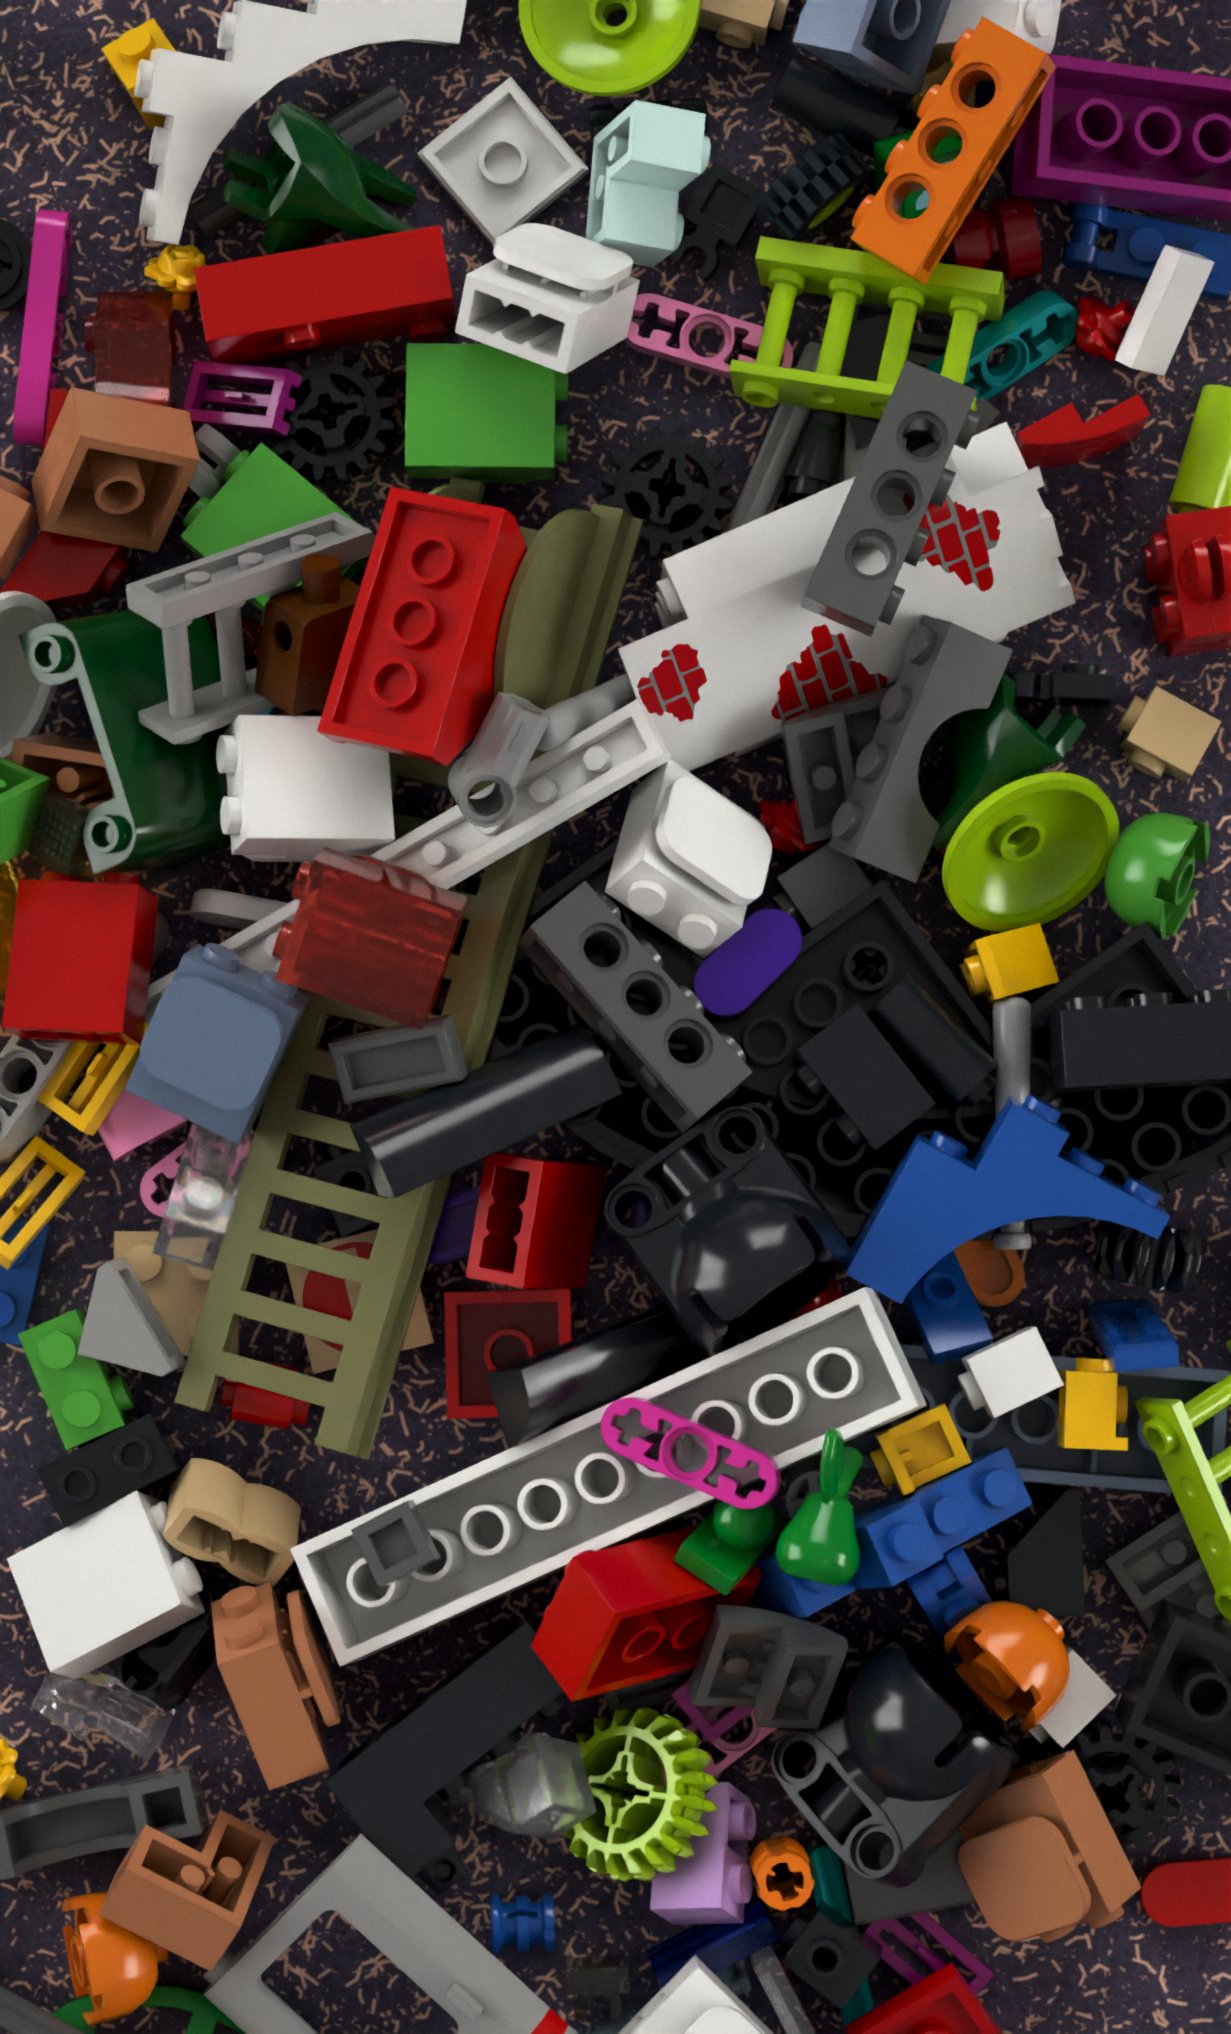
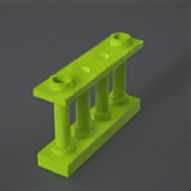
M760 236L755 257L760 285L769 287L772 293L755 363L731 359L729 373L734 395L742 397L747 403L758 407L769 408L776 406L777 403L881 419L906 362L916 314L923 312V310L949 314L953 318L941 375L964 385L977 323L984 321V319L1001 321L1005 302L1003 272L938 263L924 286L868 252ZM803 292L826 295L832 299L816 372L780 367L795 298ZM863 301L886 304L892 308L876 381L840 376L855 307ZM975 397L970 409L977 412Z
M1230 1339L1229 1341L1226 1342V1344H1227V1347H1228V1349H1229V1351H1230V1354H1231V1339ZM1229 1374L1184 1405L1180 1399L1142 1397L1134 1402L1143 1422L1142 1432L1151 1449L1156 1452L1214 1587L1215 1603L1231 1625V1515L1218 1487V1484L1231 1476V1445L1207 1461L1194 1431V1428L1231 1404V1374Z

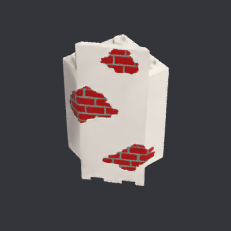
M1007 422L972 436L966 450L954 445L945 465V468L956 472L942 507L939 508L929 503L919 526L931 532L916 567L903 562L894 585L905 589V592L891 625L878 620L871 637L801 607L806 589L856 476L662 560L661 580L656 582L658 592L655 593L657 602L654 603L663 629L618 648V653L635 699L645 705L672 761L690 772L731 753L735 759L783 738L781 723L795 716L847 697L895 685L905 661L904 648L911 632L919 626L923 615L952 622L996 643H1000L1008 632L1076 603L1071 583L1066 578L1057 558L1063 555L1053 516L1045 508L1037 490L1044 486L1040 468L1036 466L1028 470ZM936 442L910 452V454L917 457L930 456L937 451ZM888 488L877 495L880 508L889 515L901 516L912 509L909 496L900 489ZM863 546L851 554L855 568L863 574L875 575L881 573L887 566L883 553L875 547Z

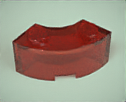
M99 292L95 315H86L85 318L87 353H96L95 392L176 408V402H171L172 365H176L173 292Z

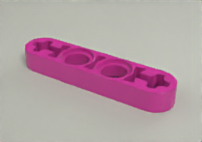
M39 209L35 219L14 407L13 435L15 444L44 447L51 391L56 389L57 373H51L53 356H59L64 314L58 313L60 296H66L73 234L71 212Z

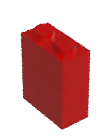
M45 871L42 873L41 880L19 879L2 1028L23 1040L141 1045L144 1034L159 899L139 884L138 878L125 874H103L101 882H79L80 877L78 875L61 871Z
M495 1152L486 1156L466 1278L522 1289H586L606 1166L546 1155Z

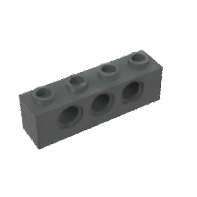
M906 360L806 589L801 607L870 637L878 620L891 625L905 592V589L894 585L903 562L916 567L931 532L919 526L929 503L939 508L942 507L956 475V472L945 468L954 445L965 450L967 449L982 415L970 409L977 390ZM913 430L926 431L934 438L937 451L927 457L914 456L906 450L903 444V436ZM888 488L900 489L909 496L912 509L901 516L889 515L880 508L877 495ZM872 546L883 553L887 566L881 573L866 575L855 568L851 554L860 547Z
M584 881L529 926L517 944L683 1134L738 1087L752 1073V1070L745 1064L746 1056L739 1044L725 1033L719 1034L703 1016L705 1013L704 1008L697 996L685 986L678 987L662 969L663 962L655 948L642 938L636 939L620 921L621 913L613 900L602 891L597 890L595 892ZM596 945L602 948L609 957L610 967H598L592 964L585 955L584 946ZM636 992L643 995L651 1006V1015L645 1016L635 1013L627 1003L626 993ZM676 1039L684 1042L692 1052V1063L686 1064L677 1061L669 1051L668 1040Z

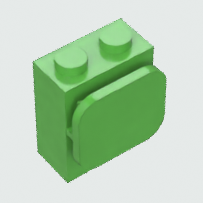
M407 343L405 469L407 477L414 479H451V477H458L482 483L510 484L528 483L533 480H555V462H567L568 425H556V401H568V373L558 372L486 344Z
M261 442L252 453L245 449L232 460L222 476L227 482L212 500L204 496L189 510L182 522V525L187 529L180 537L186 547L201 559L333 512H337L354 522L356 521ZM370 556L350 563L349 567L344 570V577L352 580L368 562ZM302 580L298 582L296 587L302 585ZM268 594L259 595L248 599V601L264 612L265 604L268 601Z

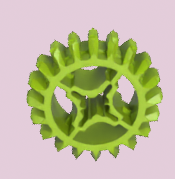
M645 1707L642 1709L638 1708L636 1712L627 1708L615 1709L613 1719L605 1716L594 1718V1734L585 1731L575 1733L580 1747L577 1754L571 1752L561 1754L566 1764L570 1765L567 1776L562 1775L552 1779L558 1787L564 1789V1797L551 1806L558 1813L567 1815V1817L556 1830L562 1833L563 1837L573 1839L568 1851L572 1852L577 1858L585 1859L586 1866L590 1870L601 1874H610L611 1878L620 1881L632 1880V1878L641 1881L654 1880L656 1871L663 1873L676 1871L675 1855L683 1858L695 1856L690 1843L692 1835L702 1837L709 1834L704 1824L699 1822L703 1812L709 1813L717 1810L712 1801L705 1799V1791L718 1784V1782L714 1779L713 1775L702 1772L713 1758L706 1751L697 1748L700 1738L693 1731L682 1728L683 1724L680 1723L679 1719L667 1714L661 1716L658 1711ZM664 1768H665L666 1777H667V1786L665 1785V1782H664V1779H663V1769H664ZM636 1789L649 1793L647 1797L634 1795L633 1799L620 1795L621 1792L635 1793ZM603 1804H604V1807H605V1810H606V1816H605V1817H604V1812H603Z

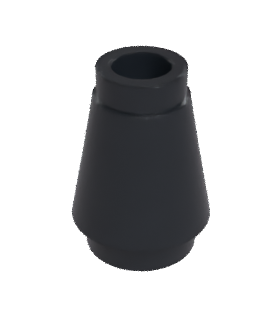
M824 411L811 412L809 423L805 427L784 477V480L789 483L787 491L789 498L799 501L844 481L846 435L844 430L847 421L844 417Z

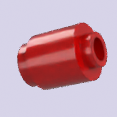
M264 1362L299 1373L300 1368ZM228 1378L224 1379L220 1405L232 1407L230 1420L288 1430L290 1423L306 1425L309 1402Z

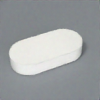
M199 889L194 892L190 916L209 924L244 930L288 903L224 890Z

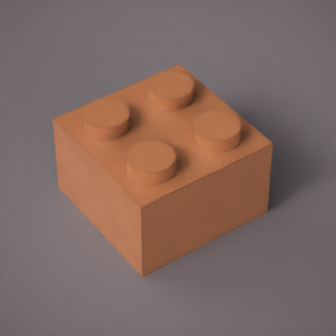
M71 387L31 480L40 530L158 552L200 461L189 411Z

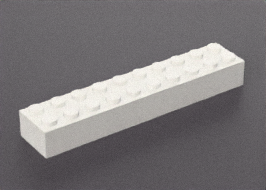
M868 1287L861 1288L622 1397L646 1399L761 1450L775 1460L780 1471L821 1454L825 1435L830 1429L840 1431L845 1443L927 1406L877 1292ZM611 1402L292 1547L290 1550L340 1667L367 1658L565 1569L572 1558L583 1551H598L614 1547L718 1499L612 1451L604 1442L600 1428L602 1416L609 1405L613 1403ZM635 1409L631 1416H619L617 1426L625 1430L623 1441L629 1444L635 1437H644L658 1443L650 1452V1455L659 1459L661 1441L665 1434L673 1427V1424L664 1420L663 1432H655L640 1424L642 1412ZM688 1433L681 1436L675 1443L673 1456L681 1469L688 1472H696L705 1465L708 1458V1448L701 1437ZM722 1446L720 1465L708 1479L710 1483L718 1486L719 1474L725 1473L738 1479L742 1483L741 1487H747L763 1480L758 1476L760 1465L752 1461L748 1468L744 1469L725 1463V1460L731 1455L732 1451ZM414 1500L441 1558L385 1587L379 1588L351 1529L405 1501Z

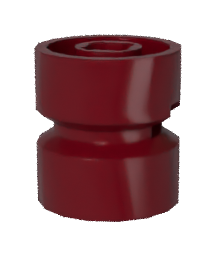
M1022 195L993 201L989 212H982L976 205H973L946 249L949 264L1003 272V277L1007 281L1039 275L1042 271L1041 242L1036 215L1029 196Z

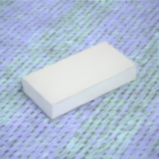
M1165 245L1119 347L1115 360L1132 369L1164 376L1215 262L1200 254Z

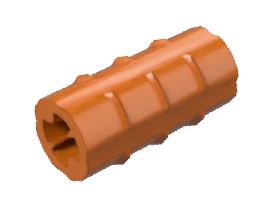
M783 1835L762 1840L753 1850L749 1861L755 1877L757 1896L770 1907L780 1911L802 1906L810 1897L815 1883L812 1879L809 1857L805 1852V1848L797 1840ZM779 1863H787L790 1879L784 1882H777L773 1866Z

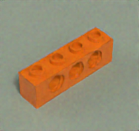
M985 17L981 18L975 30L968 28L958 39L950 58L954 65L941 86L934 84L928 90L918 109L917 116L921 119L909 141L902 139L896 144L885 164L884 171L888 176L876 196L869 194L865 197L852 220V227L855 228L850 238L866 252L924 286L1056 68L1047 53ZM981 81H992L995 83L994 97L987 105L980 108L967 106L968 92L976 83ZM948 136L961 137L962 149L958 157L949 163H936L934 151L937 144ZM914 191H927L929 204L925 212L914 219L903 218L901 207L904 199Z

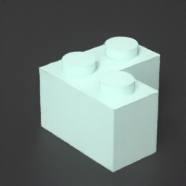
M635 100L594 136L586 239L626 253L633 259V264L652 268L678 248L684 229L683 215L677 213L679 191L705 171L710 157V139L704 136L706 114Z

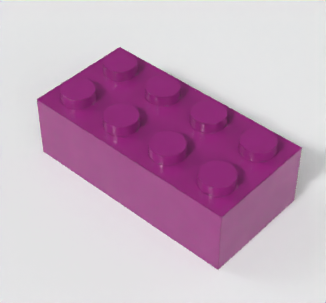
M1048 54L1056 68L1015 135L1011 194L1231 222L1230 78Z

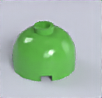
M1158 812L1142 815L1124 828L1119 836L1118 843L1112 850L1104 880V891L1110 908L1123 923L1136 928L1146 921L1156 936L1161 939H1166V934L1173 936L1179 930L1187 917L1198 889L1188 891L1194 876L1195 860L1207 862L1210 846L1208 824L1180 815Z

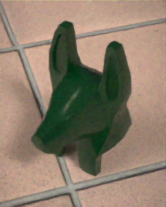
M293 103L281 104L270 119L268 128L275 142L264 159L232 145L228 146L224 154L223 165L225 169L238 177L268 188L267 193L230 179L224 189L227 204L260 221L269 222L261 241V245L268 255L311 248L319 241L330 238L339 230L360 238H368L415 229L406 222L382 210L366 197V194H371L410 207L416 198L415 189L378 163L353 151L349 143L333 128L308 110Z
M1003 673L989 708L971 709L954 715L945 737L942 757L919 788L923 803L932 816L943 805L948 803L936 820L940 827L931 847L939 850L947 845L967 814L989 794L1012 781L1040 774V770L1064 757L1078 739L1086 724L1078 716L1068 713L1056 726L1062 715L1049 705H1043L1027 723L1012 709L1016 683Z

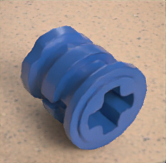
M491 1893V1950L495 1957H500L504 1947H516L517 1953H529L530 1946H542L545 1952H555L553 1894H543L540 1901H528V1895H515V1902H502L498 1893Z

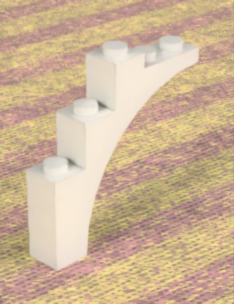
M240 0L234 2L232 12L224 11L220 20L217 48L226 50L224 61L162 48L152 49L150 61L141 59L139 62L134 90L135 97L144 98L142 112L166 116L164 128L155 126L150 144L149 163L158 165L154 190L145 188L141 201L139 225L148 227L146 239L179 245L191 196L212 153L239 117L278 82L321 58L361 45L395 41L438 45L460 44L467 0H300L308 2L306 12Z

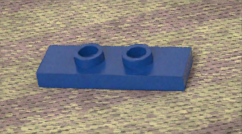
M953 1250L929 1269L904 1299V1304L932 1366L965 1357L992 1344L993 1341L992 1334Z
M1146 1298L1090 1303L1087 1306L1089 1329L1115 1372L1143 1371L1180 1366L1178 1343Z

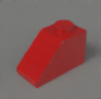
M40 531L0 590V593L19 591L30 594L45 602L51 611L93 603L97 601L103 590L108 594H112L120 586L130 568V563L124 560L130 551L126 546Z

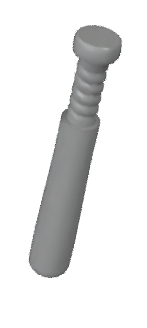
M619 675L599 686L544 709L549 714L551 720L536 749L542 751L554 749L581 731L636 700L627 675Z
M1005 997L997 1000L993 1005V1059L998 1063L993 1069L994 1078L998 1081L994 1086L995 1119L1009 1095L1024 1103L1028 1094H1030L1031 1005L1026 999L1020 997ZM1025 1221L1001 1226L999 1233H994L993 1235L994 1249H1030L1032 1240L1030 1233H1025Z

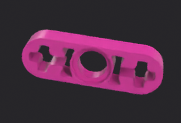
M639 1397L622 1398L609 1405L602 1416L601 1435L606 1445L612 1451L741 1509L758 1508L772 1501L779 1491L781 1474L777 1463L770 1455L651 1401ZM635 1409L642 1412L640 1424L655 1432H663L664 1420L673 1424V1427L665 1434L661 1441L659 1459L650 1455V1452L658 1443L644 1437H635L629 1444L623 1441L625 1430L617 1426L619 1416H631ZM688 1433L701 1437L708 1448L707 1461L696 1472H688L681 1469L673 1456L675 1443L681 1436ZM722 1446L732 1451L731 1455L725 1460V1463L740 1469L748 1468L752 1461L760 1465L758 1476L766 1481L764 1490H751L747 1497H744L739 1493L742 1483L725 1473L719 1474L718 1486L709 1482V1477L714 1474L720 1465Z

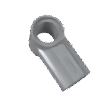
M498 691L468 753L459 758L450 769L448 776L449 790L465 819L474 826L483 828L498 826L506 821L514 811L516 804L515 789L551 720L546 711L538 708L529 700L512 693ZM491 780L496 782L494 789L486 797L480 799L468 798L469 791L480 781Z

